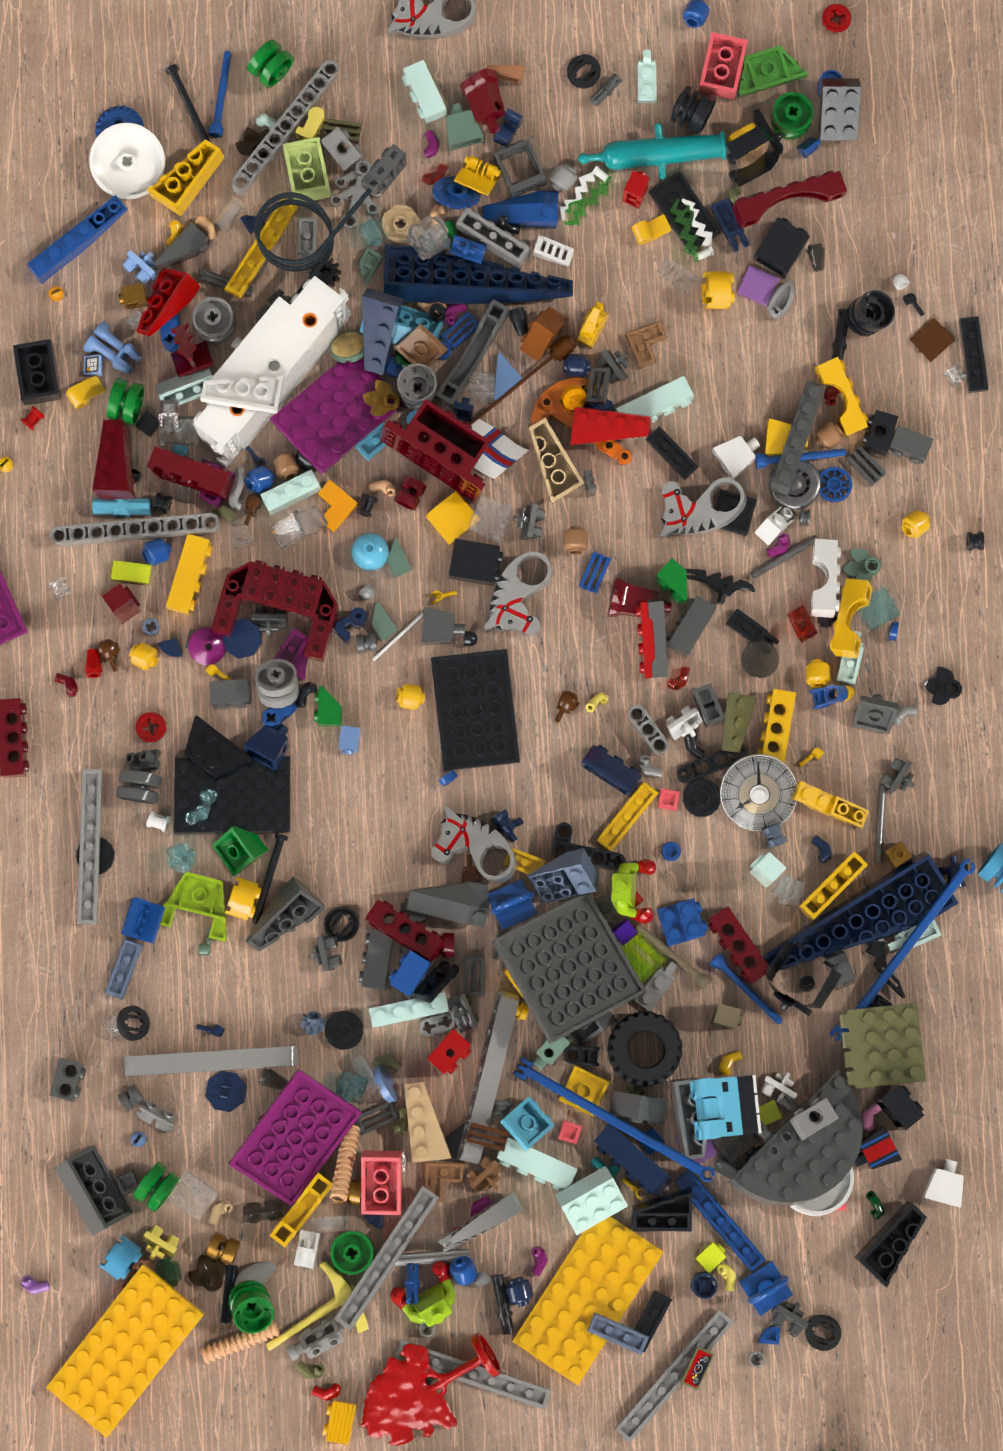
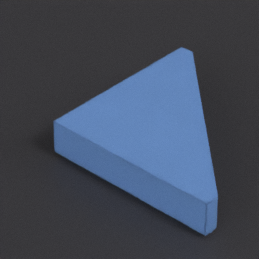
M501 353L498 354L495 401L523 379Z

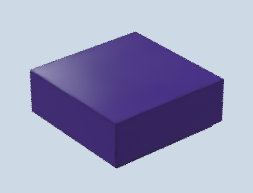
M626 918L612 929L614 936L623 946L638 934Z

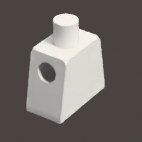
M738 436L714 447L712 453L729 478L735 480L755 461L756 456L753 451L759 448L760 444L755 437L745 442L742 436Z
M946 1159L944 1170L934 1168L922 1197L961 1208L964 1176L955 1173L958 1162Z

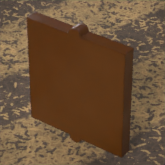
M933 318L910 341L916 346L919 353H922L932 362L955 339L946 331V327L943 328Z

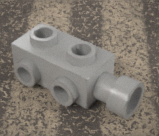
M334 1318L332 1320L325 1319L321 1322L320 1326L314 1329H306L299 1336V1343L295 1345L292 1343L286 1346L287 1352L292 1361L300 1358V1355L305 1352L309 1359L343 1343L345 1340L342 1333L345 1330L342 1324L336 1322Z

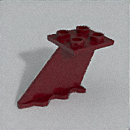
M188 323L170 329L171 333L177 334L173 338L175 344L180 345L177 348V352L171 353L179 378L214 365L206 341L196 345L193 342H189L193 336L191 332L186 331L189 328Z

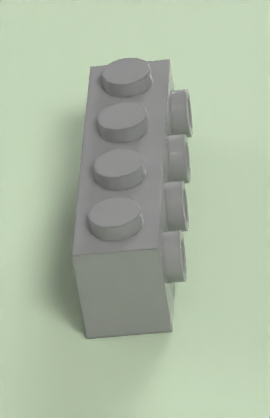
M466 208L456 223L457 231L477 243L486 245V249L516 268H521L530 254V247L524 241L515 239L508 231L499 229L495 223L485 220L474 210L471 211Z

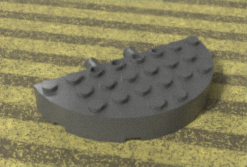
M839 1070L834 1072L802 1106H799L786 1094L778 1103L791 1115L776 1133H772L760 1120L762 1133L757 1134L765 1141L764 1145L728 1181L730 1185L743 1195L758 1200L761 1203L776 1206H793L809 1202L824 1195L845 1178L854 1165L860 1150L863 1123L857 1097L851 1085H847L846 1078ZM818 1098L821 1101L827 1098L839 1119L802 1141L789 1121L794 1117L793 1113L801 1108L807 1110L810 1108L809 1103ZM810 1113V1120L812 1122H817L816 1115Z

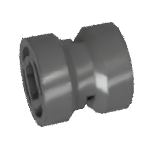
M375 632L364 636L362 634L356 635L358 654L364 653L367 650L371 652L377 651Z
M134 1084L129 1087L128 1091L117 1095L127 1111L131 1110L136 1103L140 1104L144 1101L142 1094Z

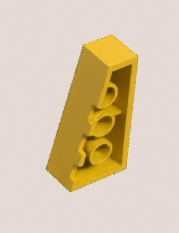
M205 139L187 154V157L182 162L174 165V168L168 174L160 177L155 185L147 188V191L153 199L179 216H182L225 157L220 148Z

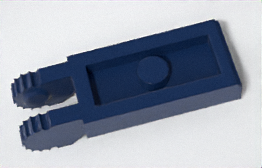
M726 198L711 205L715 218L726 240L729 241L734 252L738 251V245L733 238L739 235L744 247L749 246L744 229H739L729 199Z

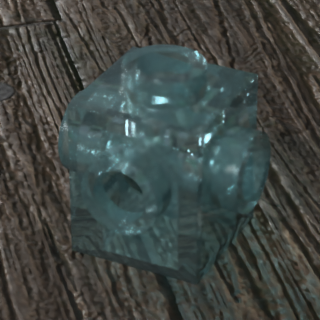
M182 842L166 849L169 857L167 858L168 865L174 871L185 873L192 869L191 866L196 864L194 860L196 859V854L192 848H189L188 843Z
M343 1070L335 1093L342 1095L341 1098L352 1103L353 1099L361 1102L369 1080Z

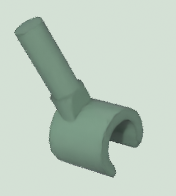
M209 929L206 944H199L200 955H209L211 952L210 944L212 938H209L211 929Z

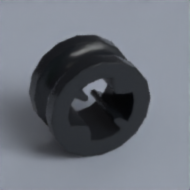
M440 303L432 304L428 313L429 318L433 322L443 321L446 314L445 306Z

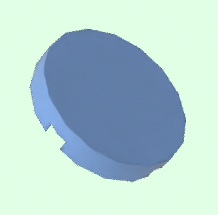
M383 1065L377 1066L373 1069L375 1083L381 1087V1095L389 1103L397 1101L398 1092L392 1077Z

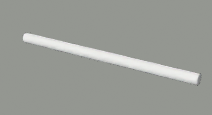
M424 613L419 614L372 659L375 661L419 621L424 616Z

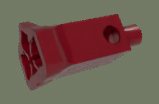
M485 68L462 82L460 87L467 97L476 123L487 125L489 133L494 134L500 131L497 119L506 113L498 86L496 70Z
M615 577L608 617L620 615L637 617L636 605H639V600L657 599L660 592L630 585L624 580ZM664 601V613L670 614L672 602Z

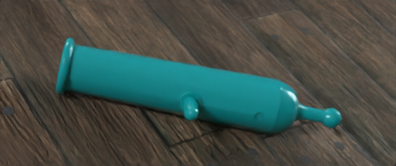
M656 123L654 127L655 137L612 141L606 144L604 150L600 153H581L578 161L581 164H586L590 161H601L612 170L656 166L658 167L659 178L664 180L666 178L665 166L667 164L714 158L726 160V137L724 131L711 135L665 137L662 133V125Z

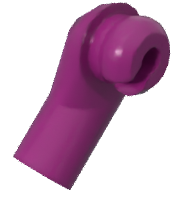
M430 130L424 134L428 141L427 149L423 151L426 158L434 157L440 146L434 132Z
M465 304L449 306L446 309L444 322L448 325H453L457 314L467 310Z
M781 533L778 536L776 546L766 549L769 558L787 551L790 544V538L787 533Z
M488 1195L472 1204L470 1218L492 1204Z
M535 1246L532 1248L531 1254L536 1263L531 1272L540 1276L548 1259L545 1250L540 1246Z

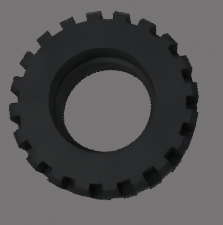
M639 1011L620 1020L610 1034L607 1046L609 1063H611L614 1072L622 1080L629 1082L631 1085L641 1087L654 1086L668 1079L678 1068L682 1058V1040H680V1034L673 1026L674 1024L670 1020L668 1021L665 1016L651 1011ZM650 1031L660 1038L663 1045V1054L655 1065L639 1067L629 1059L626 1051L627 1042L636 1032Z

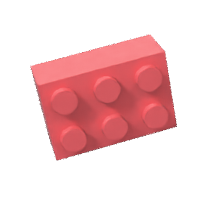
M711 32L699 85V93L735 100L748 40Z
M363 1150L361 1156V1214L401 1215L402 1151Z

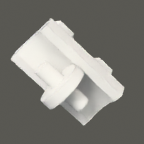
M687 705L681 710L682 717L676 719L675 716H671L666 719L667 728L674 741L688 733L691 737L696 735L694 729L703 722L696 708L692 709Z
M777 1072L775 1078L779 1079L780 1083L768 1075L763 1079L762 1093L770 1097L774 1089L781 1092L776 1100L777 1102L786 1094L792 1099H795L797 1093L784 1086L785 1084L790 1087L793 1086L794 1082L788 1079L791 1073L786 1072L783 1076Z
M306 1230L300 1231L294 1265L314 1268L320 1233Z

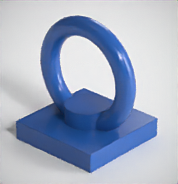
M522 879L488 894V900L492 906L491 914L496 915L502 930L537 915L531 901L534 894L526 890Z
M770 1261L739 1281L748 1296V1303L753 1304L759 1316L793 1296L787 1286L788 1276H781L773 1261Z

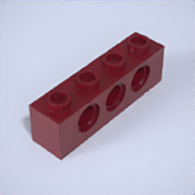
M20 698L0 699V776L3 778L27 777L26 772H29V761L26 760L25 754L28 753V741H25L28 727L27 722H24L27 707L26 703H23V700ZM13 714L17 715V721L10 724L8 722L9 717ZM14 733L18 734V740L10 743L9 737ZM17 752L19 759L11 762V754Z
M377 900L365 917L366 923L432 963L444 945L441 939L442 936L435 931L430 933L425 929L426 926L417 920L416 922L411 921L408 914L401 910L397 912L389 902ZM393 916L394 921L388 924L384 922L385 918ZM404 926L411 928L406 934L400 932ZM421 936L427 938L426 942L423 944H418L416 942L417 939Z
M729 906L708 919L709 924L707 926L713 934L717 933L720 938L718 940L719 944L724 950L727 949L730 952L731 956L729 958L735 967L737 965L742 970L740 975L746 983L749 981L752 984L766 975L765 971L769 965ZM724 925L731 926V935L723 934L722 927ZM735 941H740L743 944L742 951L734 950L733 943ZM746 957H751L754 960L753 967L748 968L744 965Z

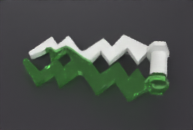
M596 166L591 173L580 177L581 186L575 187L576 199L564 200L566 206L560 207L562 221H564L565 212L571 213V205H578V210L573 211L574 220L564 222V224L579 225V216L586 217L584 206L598 205L597 195L608 196L609 183L613 177L602 171L599 166ZM594 175L605 182L598 183L599 189L590 188L591 198H582L581 192H588L586 181L595 182Z
M677 199L670 212L678 215L674 222L685 225L679 235V238L688 241L683 251L692 255L695 262L708 256H713L714 250L711 246L712 232L704 231L706 225L695 221L699 212L698 209L693 208L695 203L682 199L681 202L688 207L681 211L677 210L679 199ZM686 212L691 213L689 219L684 217ZM691 227L699 228L695 235L706 238L701 246L708 247V249L698 253L695 252L698 246L693 244L697 237L688 234Z

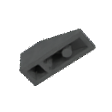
M191 222L153 263L155 269L160 271L163 268H168L196 257L200 252L204 253L210 243L208 236Z

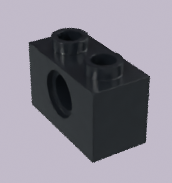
M876 410L874 415L871 414L867 424L870 426L869 433L865 432L862 441L865 444L864 450L886 456L898 416ZM875 429H881L884 435H876Z

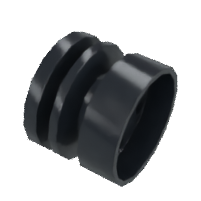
M687 85L675 102L671 122L676 123L679 117H681L679 126H683L689 120L688 130L700 135L713 111L716 99L704 94L700 100H697L699 90H695L692 96H690L692 87Z
M878 290L869 291L853 300L846 310L848 327L853 333L865 337L874 335L889 326L895 316V306L892 299L886 293Z

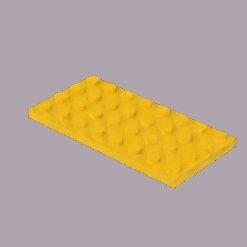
M611 1216L585 1230L577 1239L512 1342L576 1385H579L607 1341L587 1331L594 1312L619 1323L662 1256L663 1251Z
M143 1264L46 1388L107 1438L205 1313L148 1266Z

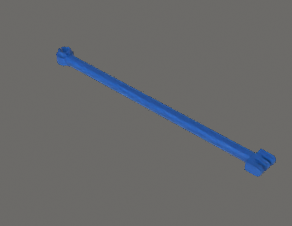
M969 859L961 861L958 872L854 1009L867 1008L965 877L975 871L974 862L970 864L971 860ZM966 863H969L971 865V869L969 871H966L964 869V865ZM836 1024L829 1033V1036H834L837 1031L839 1034L835 1040L838 1042L842 1038L841 1032L849 1031L848 1028L841 1029Z
M524 1057L521 1058V1061L527 1065L524 1067L518 1064L517 1068L523 1072L521 1074L518 1071H514L513 1074L524 1081L527 1077L531 1078L700 1175L702 1181L711 1182L714 1180L712 1177L706 1178L704 1175L705 1171L709 1170L711 1176L715 1177L716 1173L712 1167L700 1165L532 1068L534 1064Z

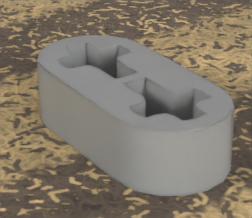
M443 1013L423 1020L420 1023L419 1030L422 1035L427 1037L451 1030L455 1025V1019H452V1022L449 1023L450 1027L446 1028L445 1025L438 1026L439 1022L444 1021L443 1017L447 1016L449 1019L448 1016L451 1015ZM426 1022L429 1025L436 1024L437 1026L431 1029V1033L422 1030Z

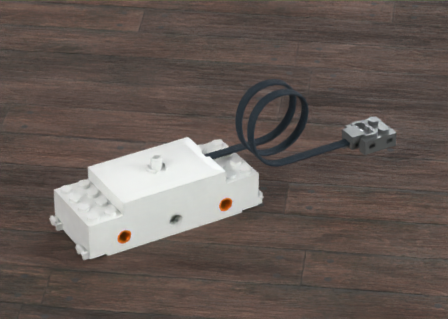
M395 144L383 151L382 158L380 160L377 159L373 163L369 172L361 180V186L366 191L333 231L330 219L324 209L316 201L303 194L294 192L281 193L270 198L261 207L255 219L254 231L261 253L271 264L282 270L292 272L305 271L314 267L319 262L320 264L288 303L281 297H278L244 340L237 337L233 341L231 347L235 348V351L211 380L275 378L284 375L279 408L330 347L332 340L339 335L338 331L352 315L350 313L351 310L345 304L349 300L345 290L340 288V294H338L316 277L332 254L334 237L369 194L374 196L377 191L383 194L406 167V153ZM284 198H297V199H301V200H296V199L282 200V201H279V202L275 203V204L272 205L270 208H268L271 204H273L274 202H276V201H278V200H280V199H284ZM285 205H299L308 208L323 220L328 228L329 236L308 257L297 260L278 257L271 253L260 240L262 225L274 210ZM307 262H310V263H308V264H306V265H302V266H287V265H301V264H305V263H307ZM206 403L207 407L203 412H198L193 424L200 440L222 457L221 459L217 457L216 460L221 466L224 465L227 468L242 449L245 451L246 447L250 445L275 413Z

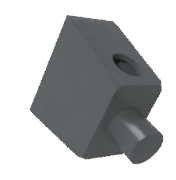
M425 607L422 646L452 644L453 635L465 636L466 624L455 623V614Z
M839 950L833 954L822 956L824 961L827 960L835 965L834 970L842 974L834 987L835 990L854 984L855 975L844 951ZM826 965L828 973L830 974L832 969Z

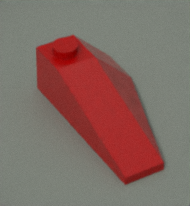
M163 268L152 285L153 294L147 299L149 305L147 310L142 313L136 332L152 336L192 301L200 288L199 284L188 273Z

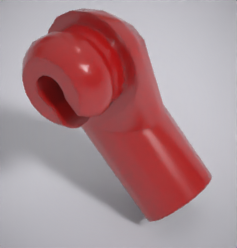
M333 1383L331 1387L323 1389L315 1385L311 1395L329 1401L340 1395L341 1386Z

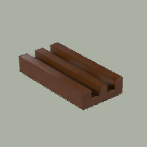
M471 1122L466 1141L504 1152L509 1132ZM474 1127L504 1135V1137L501 1139L473 1131ZM475 1135L493 1141L501 1142L502 1145L500 1147L479 1140L471 1139V1136Z

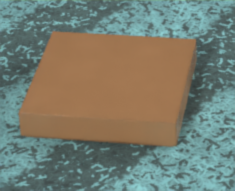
M421 323L394 347L411 364L418 363L428 367L447 351V348Z

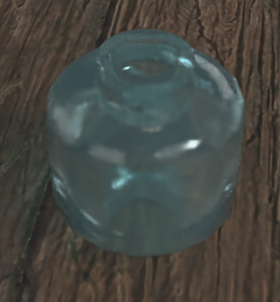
M372 218L360 224L361 227L358 233L366 246L372 244L375 247L383 243L382 239L386 236V233L379 220Z

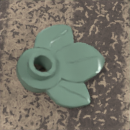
M851 549L850 553L853 560L845 565L843 571L848 576L870 582L872 576L879 573L881 562L878 558L870 556L864 549ZM868 564H874L875 568L869 569Z

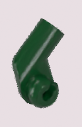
M869 1191L866 1194V1198L875 1208L871 1211V1215L878 1220L884 1215L885 1211L880 1198L874 1191Z

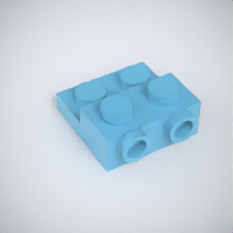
M529 1096L500 1121L525 1151L531 1148L555 1126L551 1118L544 1114L539 1108L538 1103Z

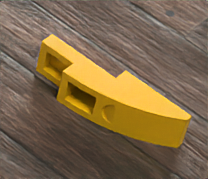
M798 781L797 788L792 797L793 800L804 804L808 808L858 828H863L869 810L841 797L833 796L803 781Z

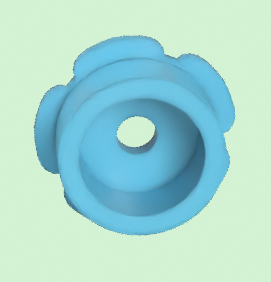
M175 442L173 447H170L173 453L181 456L188 455L189 447Z

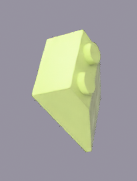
M320 138L282 144L292 192L308 196L314 201L331 198Z

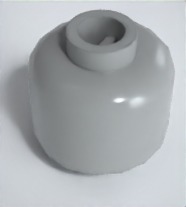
M566 163L564 165L558 164L550 175L551 186L559 192L561 189L568 191L577 180L576 171Z

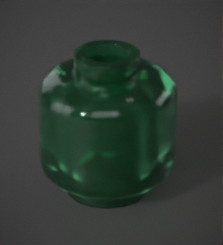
M164 1258L155 1266V1273L172 1287L178 1286V1282L182 1280L179 1262L172 1261V1258Z

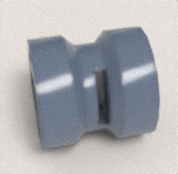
M780 824L762 830L763 835L767 837L769 849L787 842L785 836L781 833L782 828Z

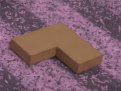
M661 321L625 334L638 369L657 362L650 345L667 339Z
M425 1162L424 1187L439 1197L437 1202H443L444 1182L463 1183L464 1163Z

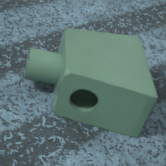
M460 103L451 105L452 115L446 116L449 151L484 142L483 133L478 123H476L472 111H463Z
M567 1035L552 1044H549L548 1040H546L536 1052L539 1056L533 1064L541 1071L547 1063L552 1065L574 1038ZM551 1048L554 1053L549 1054L547 1049Z

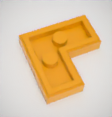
M331 480L317 493L319 497L331 506L319 521L335 533L359 504Z

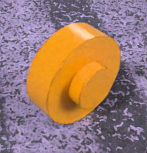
M571 385L562 392L561 401L567 409L574 410L575 407H582L586 403L587 395L581 386Z

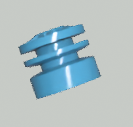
M1000 843L992 851L977 873L986 882H989L993 877L997 878L993 886L994 888H998L1003 883V843ZM1002 885V887H1001V889H1000V892H1001L1002 894H1003V885Z

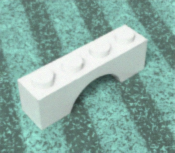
M814 540L812 564L823 570L827 583L822 588L813 591L810 616L833 618L835 611H839V600H836V594H839L840 582H837V576H840V565H837V559H840L841 547H838V540Z

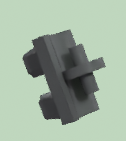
M604 349L601 352L602 356L598 358L596 363L600 368L611 366L613 371H611L609 382L614 384L629 378L624 369L629 367L626 362L629 355L627 353L621 355L618 350L614 353L617 357L616 359L610 350Z
M536 503L526 505V510L521 509L519 515L513 516V520L518 522L517 528L522 529L521 539L540 538L542 535V527L534 525L535 520H544L546 511L538 508Z
M256 606L254 614H251L252 622L259 626L260 631H266L267 637H271V631L278 632V628H287L286 614H284L282 609L273 608V614H266L265 607Z
M155 749L149 751L142 750L138 753H127L125 763L130 766L129 770L156 772L160 765L158 758L161 755V751Z
M897 758L894 759L890 768L898 772V774L894 778L886 773L880 781L888 788L887 792L890 794L894 793L900 782H902V785L899 789L905 791L907 786L911 788L915 786L911 781L914 774L909 772L907 777H904L912 764L910 761L904 762Z
M316 937L318 946H313L314 954L309 955V959H315L316 965H322L324 971L335 970V967L342 965L341 955L332 956L330 950L331 948L338 947L337 937Z
M464 993L447 1000L452 1011V1015L448 1017L450 1020L455 1019L460 1033L477 1026L479 1018L477 1014H472L470 996H465Z
M787 1302L785 1308L778 1305L772 1310L774 1314L771 1324L780 1328L784 1321L790 1323L791 1325L787 1333L794 1338L809 1325L808 1322L802 1319L804 1312L799 1310L801 1304L798 1302L794 1306Z

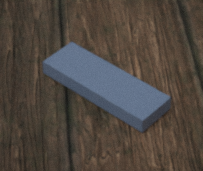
M124 939L104 993L124 999L143 944Z
M595 1312L587 1329L590 1333L642 1355L649 1336Z

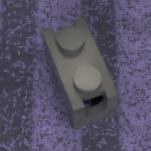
M898 425L891 440L889 451L894 456L909 458V461L914 464H923L934 439Z
M248 679L210 681L211 705L218 710L227 709V706L235 705V708H246L247 704H251L250 681Z

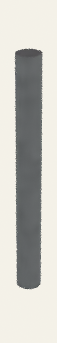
M816 535L810 537L750 573L752 578L756 579L812 546L814 540L818 539Z
M879 786L874 863H882L886 802L885 786Z

